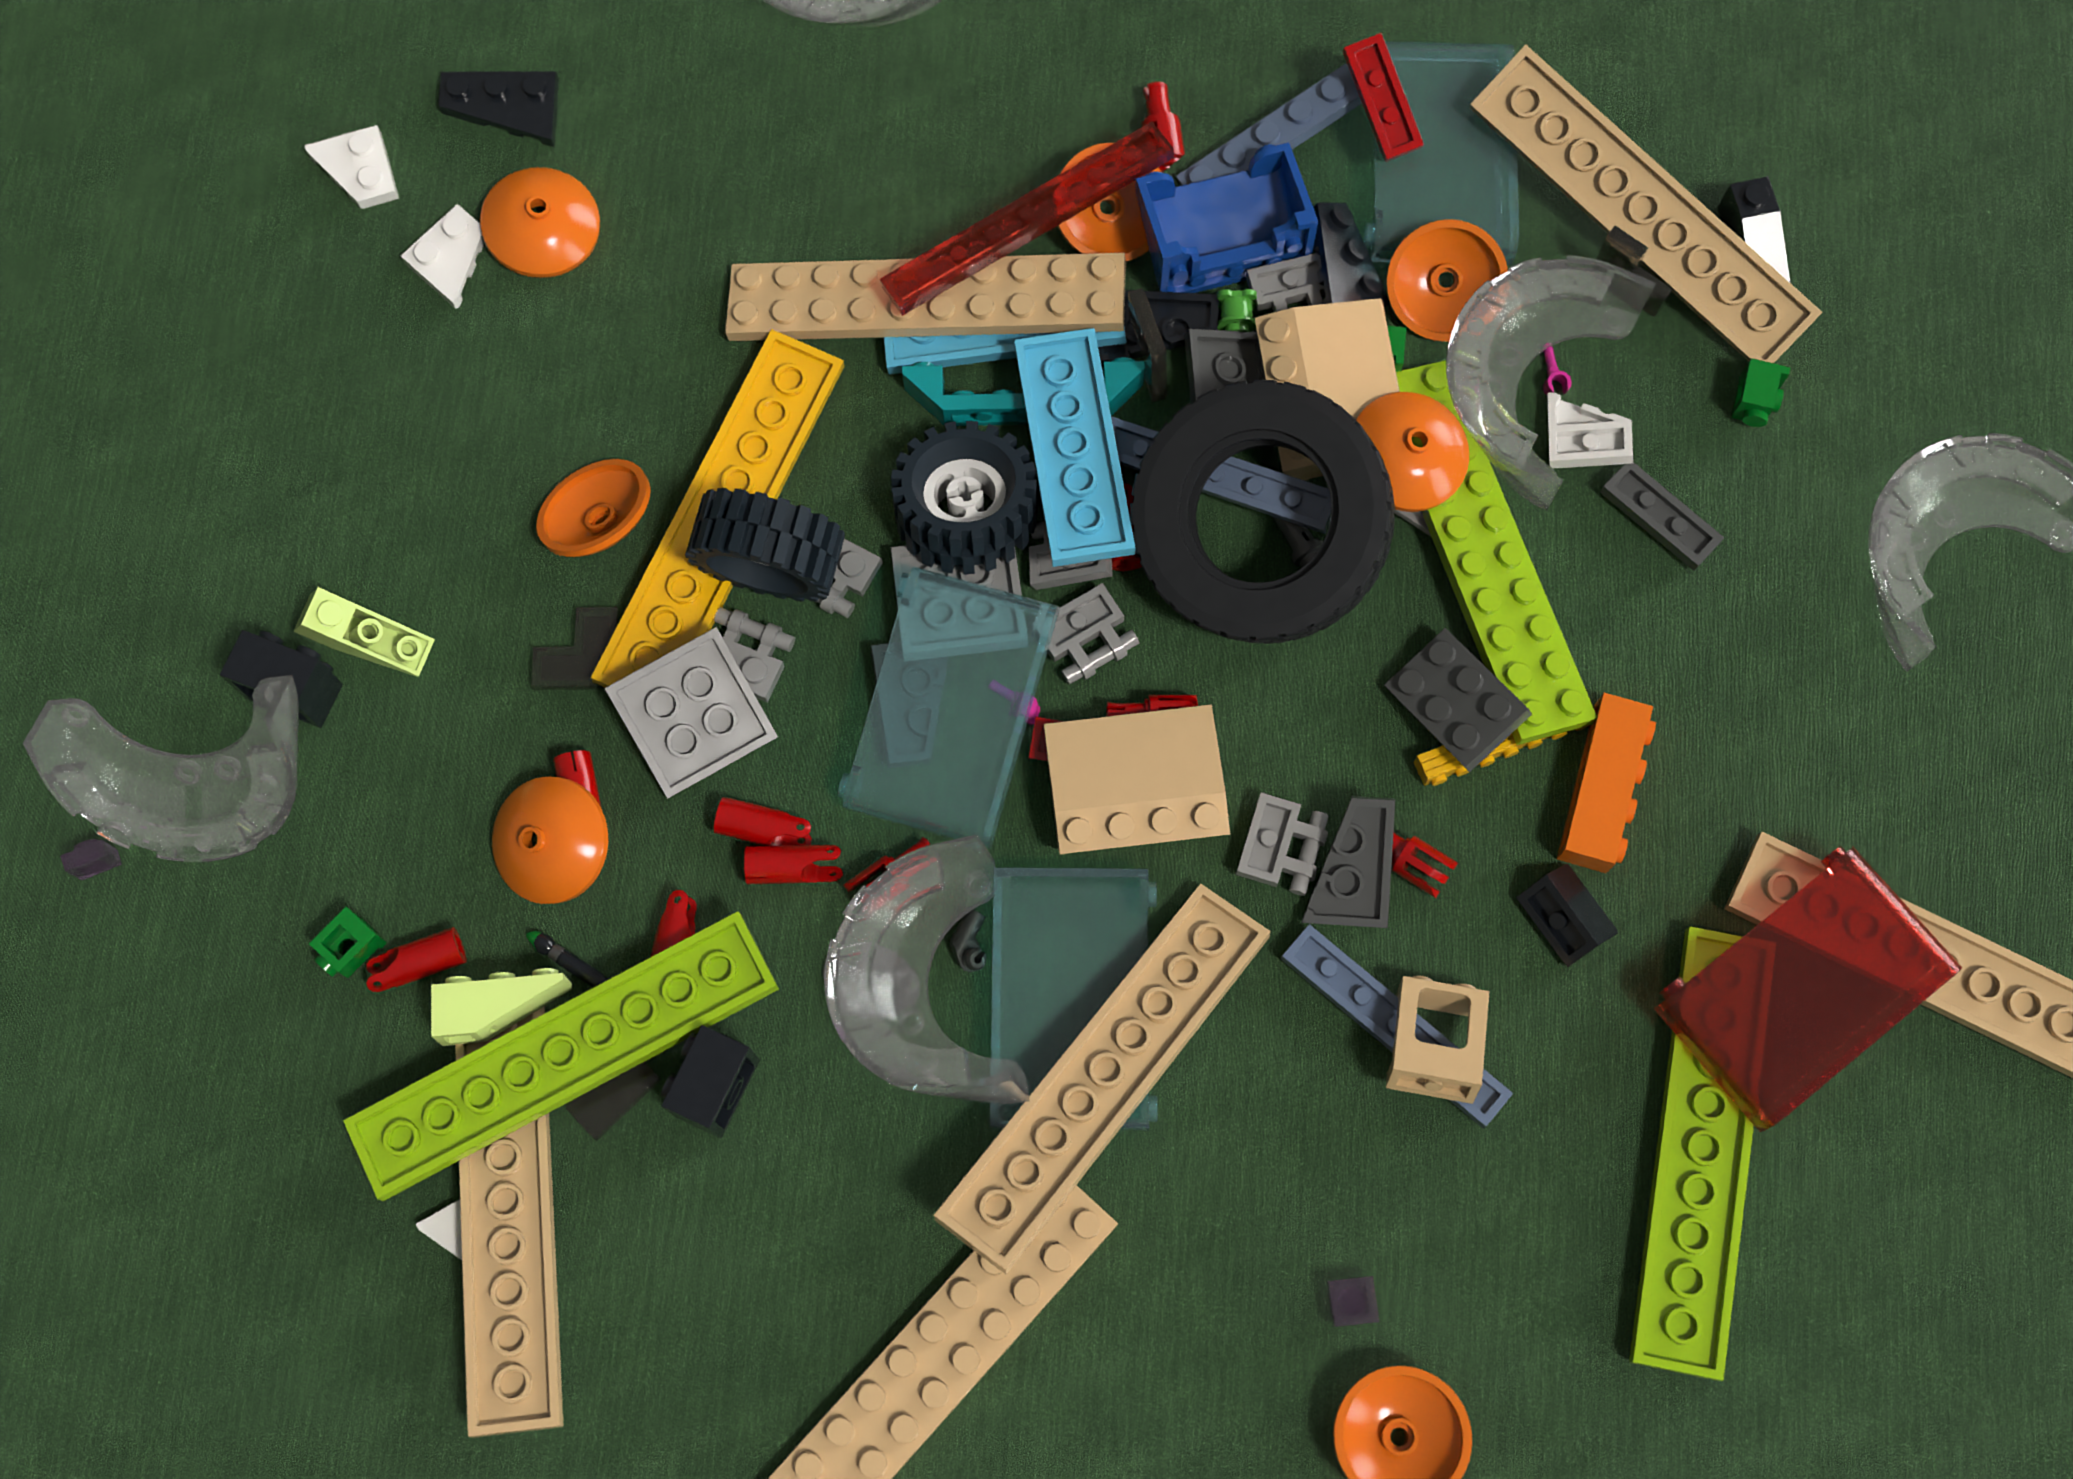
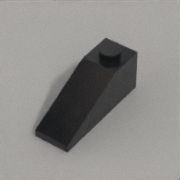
M1769 177L1730 184L1717 207L1722 222L1790 282L1781 212Z

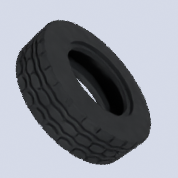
M1254 380V382L1250 383L1242 381L1224 385V388L1219 391L1216 388L1197 397L1198 401H1195L1193 404L1190 402L1173 415L1174 419L1169 424L1166 422L1153 438L1155 442L1151 447L1148 446L1139 464L1142 468L1139 474L1135 476L1131 494L1134 498L1133 503H1130V521L1133 526L1136 554L1140 556V564L1148 580L1152 581L1154 589L1177 613L1196 626L1228 639L1258 644L1283 643L1291 640L1295 641L1326 629L1339 621L1345 614H1348L1363 600L1362 598L1370 591L1379 577V572L1384 567L1391 548L1390 543L1393 538L1395 523V504L1390 477L1381 454L1363 427L1343 407L1315 390L1306 389L1305 386L1285 381L1284 383H1277L1276 380ZM1259 446L1288 448L1304 455L1316 464L1326 480L1331 498V521L1326 538L1316 555L1304 567L1285 578L1262 583L1245 582L1231 578L1214 565L1206 554L1199 538L1197 506L1202 489L1215 469L1234 454Z

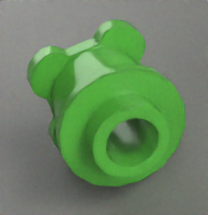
M1224 289L1217 292V300H1219L1218 310H1221L1218 330L1252 332L1256 329V322L1253 318V309L1256 307L1255 299L1257 298L1255 290L1232 291Z

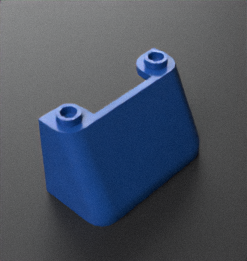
M1289 142L1276 146L1265 145L1259 148L1251 158L1248 170L1178 187H1175L1172 176L1158 171L1136 178V196L1160 292L1197 293L1246 281V272L1249 269L1312 254L1318 219Z

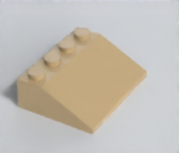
M1381 298L1293 307L1255 317L1266 380H1276L1277 383H1284L1285 381L1305 386L1306 389L1312 391L1315 390L1332 399L1333 402L1343 407L1355 419H1357L1366 406L1377 398L1400 392ZM1278 447L1282 472L1284 474L1301 480L1323 476L1318 466L1304 455L1288 448Z
M1211 704L1044 724L1059 854L1230 835L1226 791Z

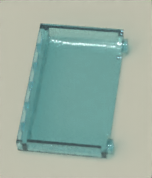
M1385 41L1424 145L1418 150L1384 162L1374 136V215L1372 222H1366L1364 227V244L1371 247L1372 262H1390L1395 250L1403 239L1420 226L1437 220L1455 219L1472 223L1486 231L1499 245L1507 265H1512L1517 254L1519 242L1517 151L1469 107L1475 98L1513 59V44Z
M913 567L910 574L903 573L899 581L897 597L902 598L853 766L850 774L844 773L842 776L838 797L843 798V807L847 810L991 850L1060 609L1057 605Z
M994 868L990 1085L991 1130H1003L1147 951L1148 907H1156L1157 883L1148 882V869ZM1148 1093L1119 1131H1149V1122H1157L1158 1119L1157 1096H1150Z

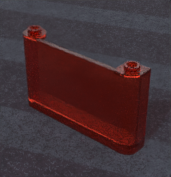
M1841 845L1820 861L1825 869L1817 877L1686 983L1679 976L1660 992L1665 1000L1654 1008L1760 1133L1773 1127L1962 969V966L1854 846L1847 851Z

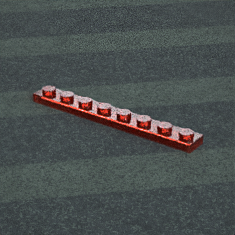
M1150 122L880 278L882 289L903 316L1134 182L1136 178H1140L1174 158V148L1154 123Z

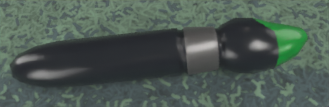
M537 931L526 934V938L539 954L548 955L551 960L592 988L609 980L603 973L556 944L549 935Z

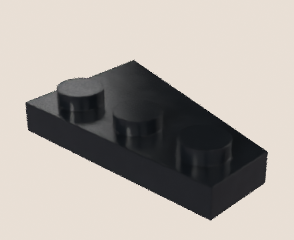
M556 71L441 72L439 108L444 115L484 127L493 125L508 130L511 135L521 138L526 135L540 139L542 144L555 147L559 78Z
M1317 203L1313 207L1318 219L1313 247L1321 259L1322 268L1317 271L1318 282L1325 287L1326 298L1321 303L1330 304L1381 298L1384 308L1387 307L1390 301L1347 203Z
M1125 290L1124 328L1126 343L1098 347L1101 366L1104 367V362H1112L1117 358L1135 359L1185 346L1184 335L1189 329L1217 330L1219 307L1217 294Z

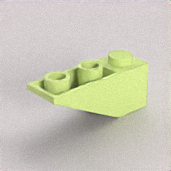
M319 587L310 594L293 631L332 649L419 677L435 640Z
M552 968L536 969L532 971V976L515 977V974L509 972H498L490 974L489 980L472 981V978L466 976L446 978L445 984L431 985V1037L442 1046L487 1042L572 990V983L563 973H559L557 969Z

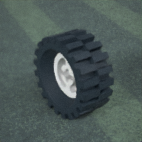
M955 421L944 423L945 432L938 434L934 427L924 431L925 441L921 443L918 439L913 438L907 444L908 455L900 452L896 459L897 470H892L891 490L898 534L901 541L906 540L907 550L913 556L921 551L922 563L929 567H932L937 560L941 562V571L952 574L954 565L963 566L964 575L975 574L974 565L983 564L987 572L997 568L996 559L999 557L1006 564L1014 559L1015 546L1024 550L1029 543V533L1034 534L1036 516H1038L1034 462H1030L1029 452L1024 445L1017 449V438L1008 432L1001 439L999 437V427L988 424L986 431L978 430V421H967L966 429H956ZM983 493L993 500L992 505L986 511H984ZM946 496L948 504V514L943 512L938 507L939 503Z
M718 488L717 491L710 489L706 491V494L703 493L685 557L689 559L688 562L691 565L698 566V570L703 573L714 574L713 578L732 582L733 586L742 589L744 587L750 588L755 593L762 595L769 593L773 594L775 598L781 599L790 597L795 601H804L805 599L818 601L819 598L824 600L829 596L845 533L844 530H840V526L836 522H828V517L821 513L813 514L810 512L811 509L806 506L789 504L790 500L780 497L776 500L760 492L749 494L744 489L734 488V492L726 488Z

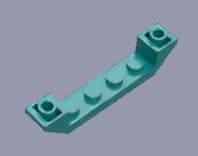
M1123 357L1114 359L1112 362H1104L1103 377L1111 416L1143 386L1144 361H1135L1131 358ZM917 362L912 366H902L905 391L943 425L944 423L954 421L956 426H966L967 421H978V426L988 424L1028 425L1023 393H1015L1011 390H997L992 394H975L971 391L963 390L954 392L952 395H944L943 365Z

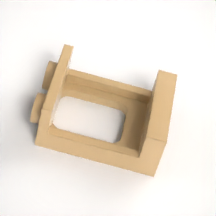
M1403 976L1396 993L1398 1007L1393 1055L1387 1072L1386 1088L1473 1104L1482 1086L1489 991L1476 989L1470 984L1460 983L1452 985L1435 982L1426 976ZM1417 1007L1468 1016L1466 1047L1458 1049L1419 1041L1415 1036Z

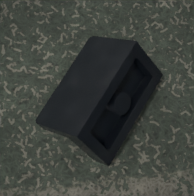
M1568 864L1546 874L1516 897L1567 968L1618 934L1616 927Z

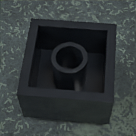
M242 630L220 676L247 700L322 728L343 686L332 673L334 668L320 661L322 656L308 647L298 645L296 650L283 646L284 641L269 632L260 630L259 634L255 635Z
M702 1025L698 1034L691 1033L683 1046L681 1057L685 1058L678 1074L671 1073L663 1086L661 1097L665 1100L662 1107L674 1117L722 1139L760 1059L749 1046Z

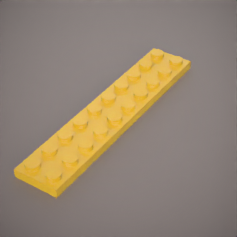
M771 329L591 676L594 683L607 687L712 629L715 623V615L718 609L723 607L733 585L732 582L713 578L714 574L703 573L698 570V566L691 565L688 562L689 559L685 557L703 493L706 494V491L710 489L717 491L718 488H726L734 492L735 488L744 489L749 494H755V492L765 493L769 498L777 500L844 369V360Z

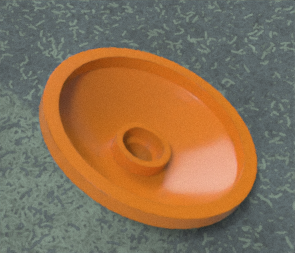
M1101 143L1080 151L1065 165L1055 184L1053 212L1059 231L1074 250L1079 254L1125 253L1126 262L1134 260L1149 251L1135 184L1136 178L1144 177L1146 174L1155 171L1161 172L1152 159L1140 150L1125 144ZM1106 201L1111 204V214L1107 215L1101 211V202Z
M535 167L513 172L494 185L483 202L480 225L484 242L490 253L499 263L521 275L546 278L567 273L578 267L589 257L599 237L600 217L593 196L580 181L559 170ZM536 206H542L545 208V210L541 213H536L532 211V209Z
M1455 219L1429 222L1411 232L1395 250L1387 272V292L1395 314L1414 333L1436 341L1464 339L1485 328L1501 309L1508 288L1507 263L1497 242L1480 227ZM1443 272H1450L1454 277V281L1449 287H1442L1438 282L1439 276Z
M1396 392L1377 398L1366 406L1357 417L1356 421L1363 427L1384 461L1393 488L1395 510L1419 512L1432 509L1444 503L1458 490L1468 470L1469 445L1460 422L1443 404L1423 394ZM1412 437L1419 438L1422 441L1423 447L1415 446L1412 442Z
M623 459L602 460L575 471L560 482L543 502L536 522L538 537L549 551L565 557L589 556L612 547L624 539L636 527L645 513L651 491L647 476L638 465Z
M561 777L535 778L516 788L500 807L492 832L493 857L502 879L517 895L540 904L563 903L584 893L600 874L608 851L606 819L594 796L577 782ZM534 833L537 835V843L535 846H533L532 844V836Z
M1393 1366L1367 1374L1348 1390L1339 1405L1334 1421L1333 1440L1335 1453L1347 1479H1461L1470 1460L1472 1431L1462 1402L1444 1381L1422 1369L1408 1366ZM1395 1428H1401L1405 1432L1406 1440L1401 1446L1394 1445L1390 1439L1391 1432Z

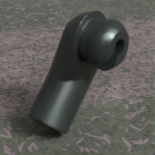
M970 908L966 909L950 939V946L958 965L967 972H975L981 970L987 961L986 954L982 952L976 939L985 916Z

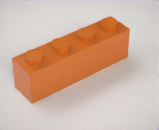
M1603 693L1594 705L1597 719L1593 725L1589 726L1557 860L1607 873L1616 862L1622 863L1627 850L1628 839L1622 838L1625 823L1631 824L1636 812L1637 799H1633L1632 794L1634 785H1640L1644 777L1647 761L1641 759L1644 745L1649 746L1653 739L1656 722L1650 720L1653 706Z

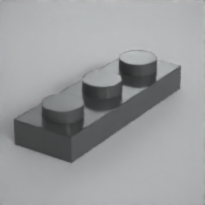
M1634 462L1633 464H1624L1600 491L1602 495L1693 571L1701 565L1724 539L1721 534Z

